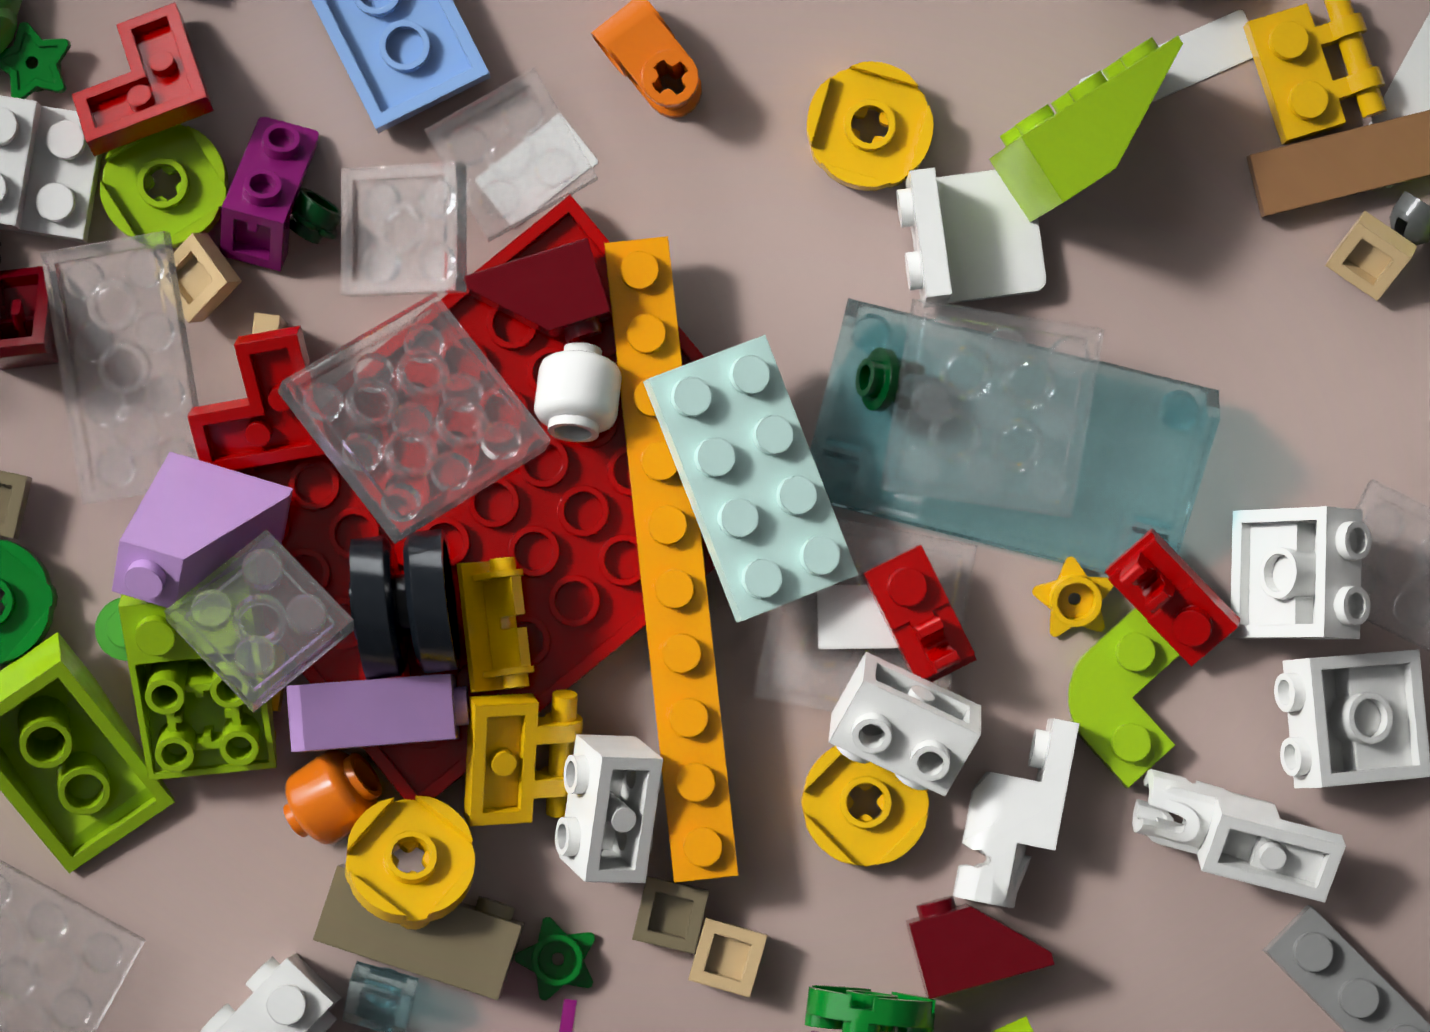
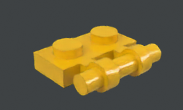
M1324 0L1331 22L1316 27L1307 3L1250 20L1243 26L1282 145L1342 127L1346 123L1340 104L1342 100L1356 97L1363 119L1387 111L1380 91V87L1384 86L1385 82L1380 67H1372L1362 34L1367 32L1362 13L1354 12L1351 0ZM1338 43L1348 76L1332 80L1322 48Z
M567 689L553 691L551 712L544 717H538L539 702L532 693L469 696L464 818L469 826L532 823L533 800L538 798H546V814L554 818L565 817L568 793L564 786V766L567 757L574 753L576 734H582L583 718L577 714L578 694L575 691ZM549 744L548 766L542 770L535 771L536 746Z

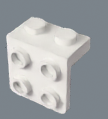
M935 167L909 171L905 182L906 189L896 191L897 207L901 228L911 227L914 252L905 253L906 274L909 290L920 291L922 307L1036 293L1046 284V271L1039 220L1037 218L1032 222L1029 221L996 170L936 177Z

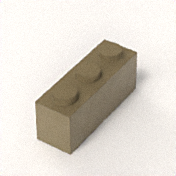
M345 864L337 865L313 940L498 1001L502 996L525 923L512 919L515 907L479 896L476 906L461 902L451 913L441 919L431 921L424 928L417 930L406 929L400 924L384 921L368 912L353 895L345 877Z

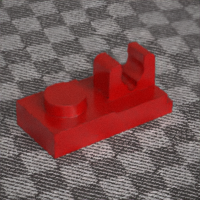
M1153 528L1105 570V573L1109 576L1108 580L1191 667L1239 627L1240 618Z
M921 544L862 573L911 673L934 682L977 660L974 655L975 652Z

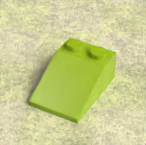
M59 632L0 671V791L69 874L175 803L173 795L162 779L148 781L142 748L95 677Z

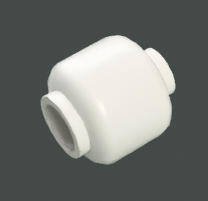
M584 342L568 343L564 346V351L546 356L538 370L534 412L539 421L548 426L547 431L549 434L569 442H590L596 440L599 433L610 429L618 415L622 380L618 366L607 357L602 356V350L598 346Z

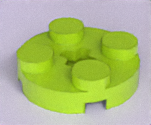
M179 124L108 151L105 158L107 163L103 169L102 181L100 180V197L108 217L129 238L145 244L154 250L178 248L192 233H208L218 223L222 213V205L229 191L228 172L219 151L200 131ZM162 169L168 176L174 175L177 172L180 174L181 182L175 187L178 194L174 198L167 200L162 195L154 199L150 197L148 190L152 189L155 185L152 174L157 170Z

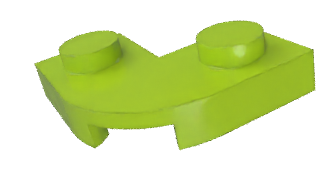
M1133 608L1080 657L1072 670L1073 673L1068 687L1070 721L1079 723L1077 734L1125 788H1129L1175 746L1133 697L1175 660L1179 654L1147 622L1148 620L1136 608Z

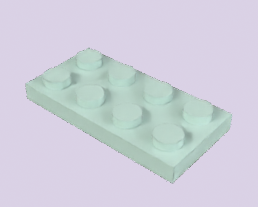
M766 335L643 381L736 623L858 575Z

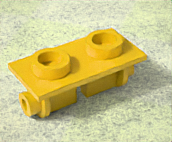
M515 557L496 558L485 562L458 563L457 573L471 693L529 686L528 673L534 672V666H531L527 627L517 628L516 615L525 614L521 576H524L523 569H516Z

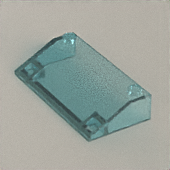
M848 298L810 451L832 506L1064 563L1067 557L1072 556L1077 560L1081 568L1106 574V568L1152 528L1179 555L1220 421L1219 390ZM881 347L893 350L897 358H906L923 365V375L906 373L900 378L898 384L900 394L918 399L917 407L902 409L890 405L883 412L868 410L863 404L862 397L857 393L855 385L857 369L862 360L868 358L874 349Z

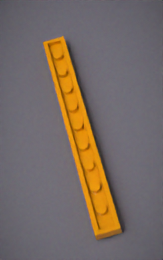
M668 236L604 243L617 364L622 376L620 392L660 756L663 758L662 777L674 883L738 876L701 531L643 384V381L682 366Z

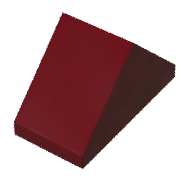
M52 265L0 271V370L63 363L55 276Z

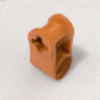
M648 0L630 1L591 32L592 37L612 64L624 77L629 78L650 106L660 115L669 118L683 117L691 113L699 104L702 95V85L698 76V69L693 59L678 43L669 26ZM667 73L674 79L682 77L684 90L677 95L669 88L663 90L660 78Z

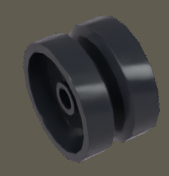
M443 529L417 531L408 534L403 549L404 574H400L394 545L386 536L351 539L349 548L350 609L353 630L358 642L366 680L403 675L408 660L407 635L412 637L417 663L425 673L460 670V636L455 586L448 542Z

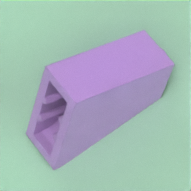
M169 452L119 540L112 591L169 609H178L281 545L285 535L293 488Z
M454 674L286 686L291 752H316L460 739L459 726L469 725L467 686L456 687Z

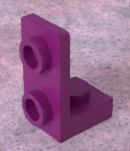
M263 116L258 119L222 205L220 251L224 257L281 272L288 255L291 211L317 148L319 140L318 131Z

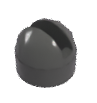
M1404 191L1390 214L1391 229L1415 245L1428 243L1430 241V206Z

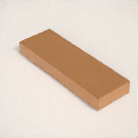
M1430 110L1248 155L1246 158L1261 218L1430 176Z

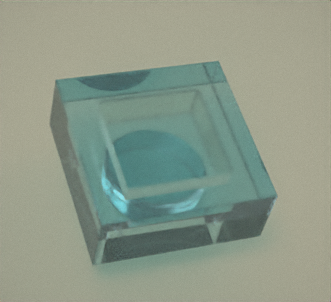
M357 961L350 978L342 1021L381 1032H406L411 1019L419 978L399 973L390 968L377 967Z

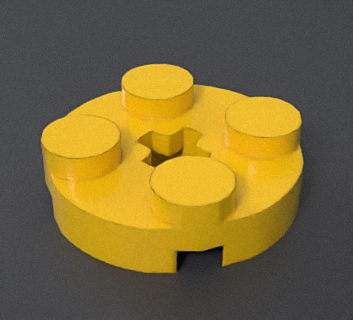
M873 61L851 65L849 69L839 71L832 78H828L815 92L807 115L806 134L814 162L830 178L852 189L877 191L886 187L892 188L900 185L906 180L910 170H916L921 165L933 136V115L925 96L918 89L919 85L905 71L890 64ZM868 110L880 113L879 124L888 127L885 137L875 136L872 143L859 140L860 131L851 127L852 120L854 118L864 119Z
M833 746L823 753L809 770L805 779L801 806L806 828L815 843L824 852L840 862L866 867L892 862L903 856L916 844L926 827L929 798L928 789H913L902 783L893 772L871 762H855L844 756L836 746ZM873 785L877 787L882 793L876 801L878 807L882 810L880 814L874 819L867 814H863L857 819L854 818L849 812L854 803L849 792L855 786L864 791L870 789Z
M416 795L415 800L402 799L394 802L393 797L379 801L359 817L348 837L345 877L353 895L374 916L390 923L400 924L406 929H421L431 921L443 918L463 901L473 881L475 851L472 845L473 838L469 826L453 808L432 797ZM417 847L425 852L422 858L424 870L418 873L415 871L405 873L398 869L399 860L394 855L397 850L401 849L404 852L410 853Z

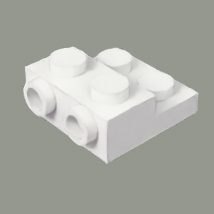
M0 95L1 230L84 243L88 242L102 154L94 157L86 143L77 111L41 106L37 101Z
M1322 506L1233 511L1231 609L1240 618L1239 627L1230 634V638L1360 639V625L1367 620L1370 613L1369 596L1361 587L1362 559L1369 554L1372 545L1370 530L1363 523V510Z
M1419 649L1283 661L1284 673L1280 674L1275 681L1274 694L1278 707L1288 714L1290 738H1286L1283 741L1280 758L1284 771L1294 778V789L1430 777V753Z

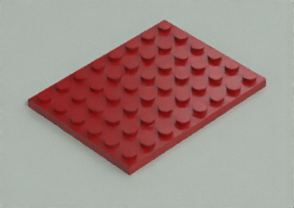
M571 194L475 271H482L588 238L612 315L604 243H609V241ZM465 280L319 398L331 443L328 454L234 471L293 488L285 535L281 545L255 562L265 628L310 684L366 680L358 642L353 630L350 609L349 548L351 539L386 536L394 545L400 574H404L403 549L408 534L410 532L443 529L448 542L455 586L460 636V670L425 673L417 663L412 637L407 635V667L403 675L399 677L454 674L456 687L467 686L469 696L532 693L539 702V714L552 703L553 691L571 688L646 626L621 392L615 423L610 429L599 433L596 440L590 442H569L550 435L547 431L548 426L541 423L534 412L538 370L546 356L564 351V346L568 344L564 334L550 338L473 298ZM612 318L601 323L602 333L577 342L598 346L602 350V356L607 357L618 366ZM678 325L682 366L704 358L702 353ZM701 533L706 577L715 570V566ZM515 557L516 569H523L524 576H521L525 609V614L516 615L517 628L527 627L531 666H534V672L528 673L529 686L471 693L457 564ZM468 725L459 726L460 739L362 748L404 799L415 800L416 795L436 798L466 774Z

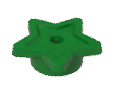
M28 22L20 23L13 46L6 48L0 54V70L10 76L11 97L26 99L33 92L44 90L59 94L64 93L66 85L61 74V61L69 51L71 42L63 38L42 39ZM30 58H36L38 65L30 69L27 67V61Z
M545 917L542 920L538 943L517 952L514 959L517 963L536 974L539 997L541 1000L546 1001L563 985L582 988L592 987L593 980L584 959L595 941V936L592 932L567 935L552 918ZM561 953L564 956V962L561 965H555L552 962L553 954Z

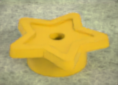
M1070 556L1065 559L1057 580L1034 586L1032 594L1051 609L1050 634L1053 637H1057L1072 627L1083 626L1097 632L1103 631L1105 624L1101 612L1102 600L1114 585L1108 580V577L1087 576L1077 560ZM1072 593H1078L1080 596V600L1076 604H1071L1068 601V597Z

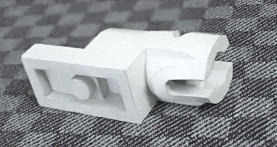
M1053 718L1047 720L1046 731L1035 729L1028 766L1038 768L1036 781L986 772L973 788L962 844L970 849L979 850L981 854L985 855L986 860L984 863L974 866L968 864L958 866L953 891L954 897L1014 908L1018 890L1032 857L1025 855L1027 845L1056 850L1079 723Z
M1153 769L1147 771L1143 782L1144 786L1149 787L1148 802L1140 799L1136 800L1132 820L1135 833L1148 836L1151 841L1157 844L1197 854L1200 868L1203 872L1325 903L1346 847L1342 835L1282 820L1279 817L1276 805L1272 802L1233 793L1224 788L1200 781L1191 783L1182 776ZM1169 812L1183 817L1182 823L1174 822V818Z

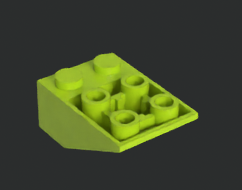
M1178 35L1158 47L1153 37L1149 38L1103 69L1102 72L1101 70L1053 101L1051 105L1056 114L1047 104L999 136L1006 147L989 158V160L1030 222L1064 203L1116 169L1183 45Z
M252 562L176 610L121 594L118 608L148 781L277 768L265 621L256 562Z

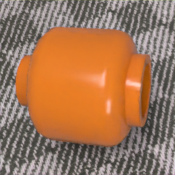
M328 750L293 772L288 778L285 785L288 803L284 805L283 812L288 824L299 836L306 837L309 835L321 844H336L349 836L354 824L367 809L378 803V797L382 794V787L374 769L361 755L357 753L349 755L342 750Z

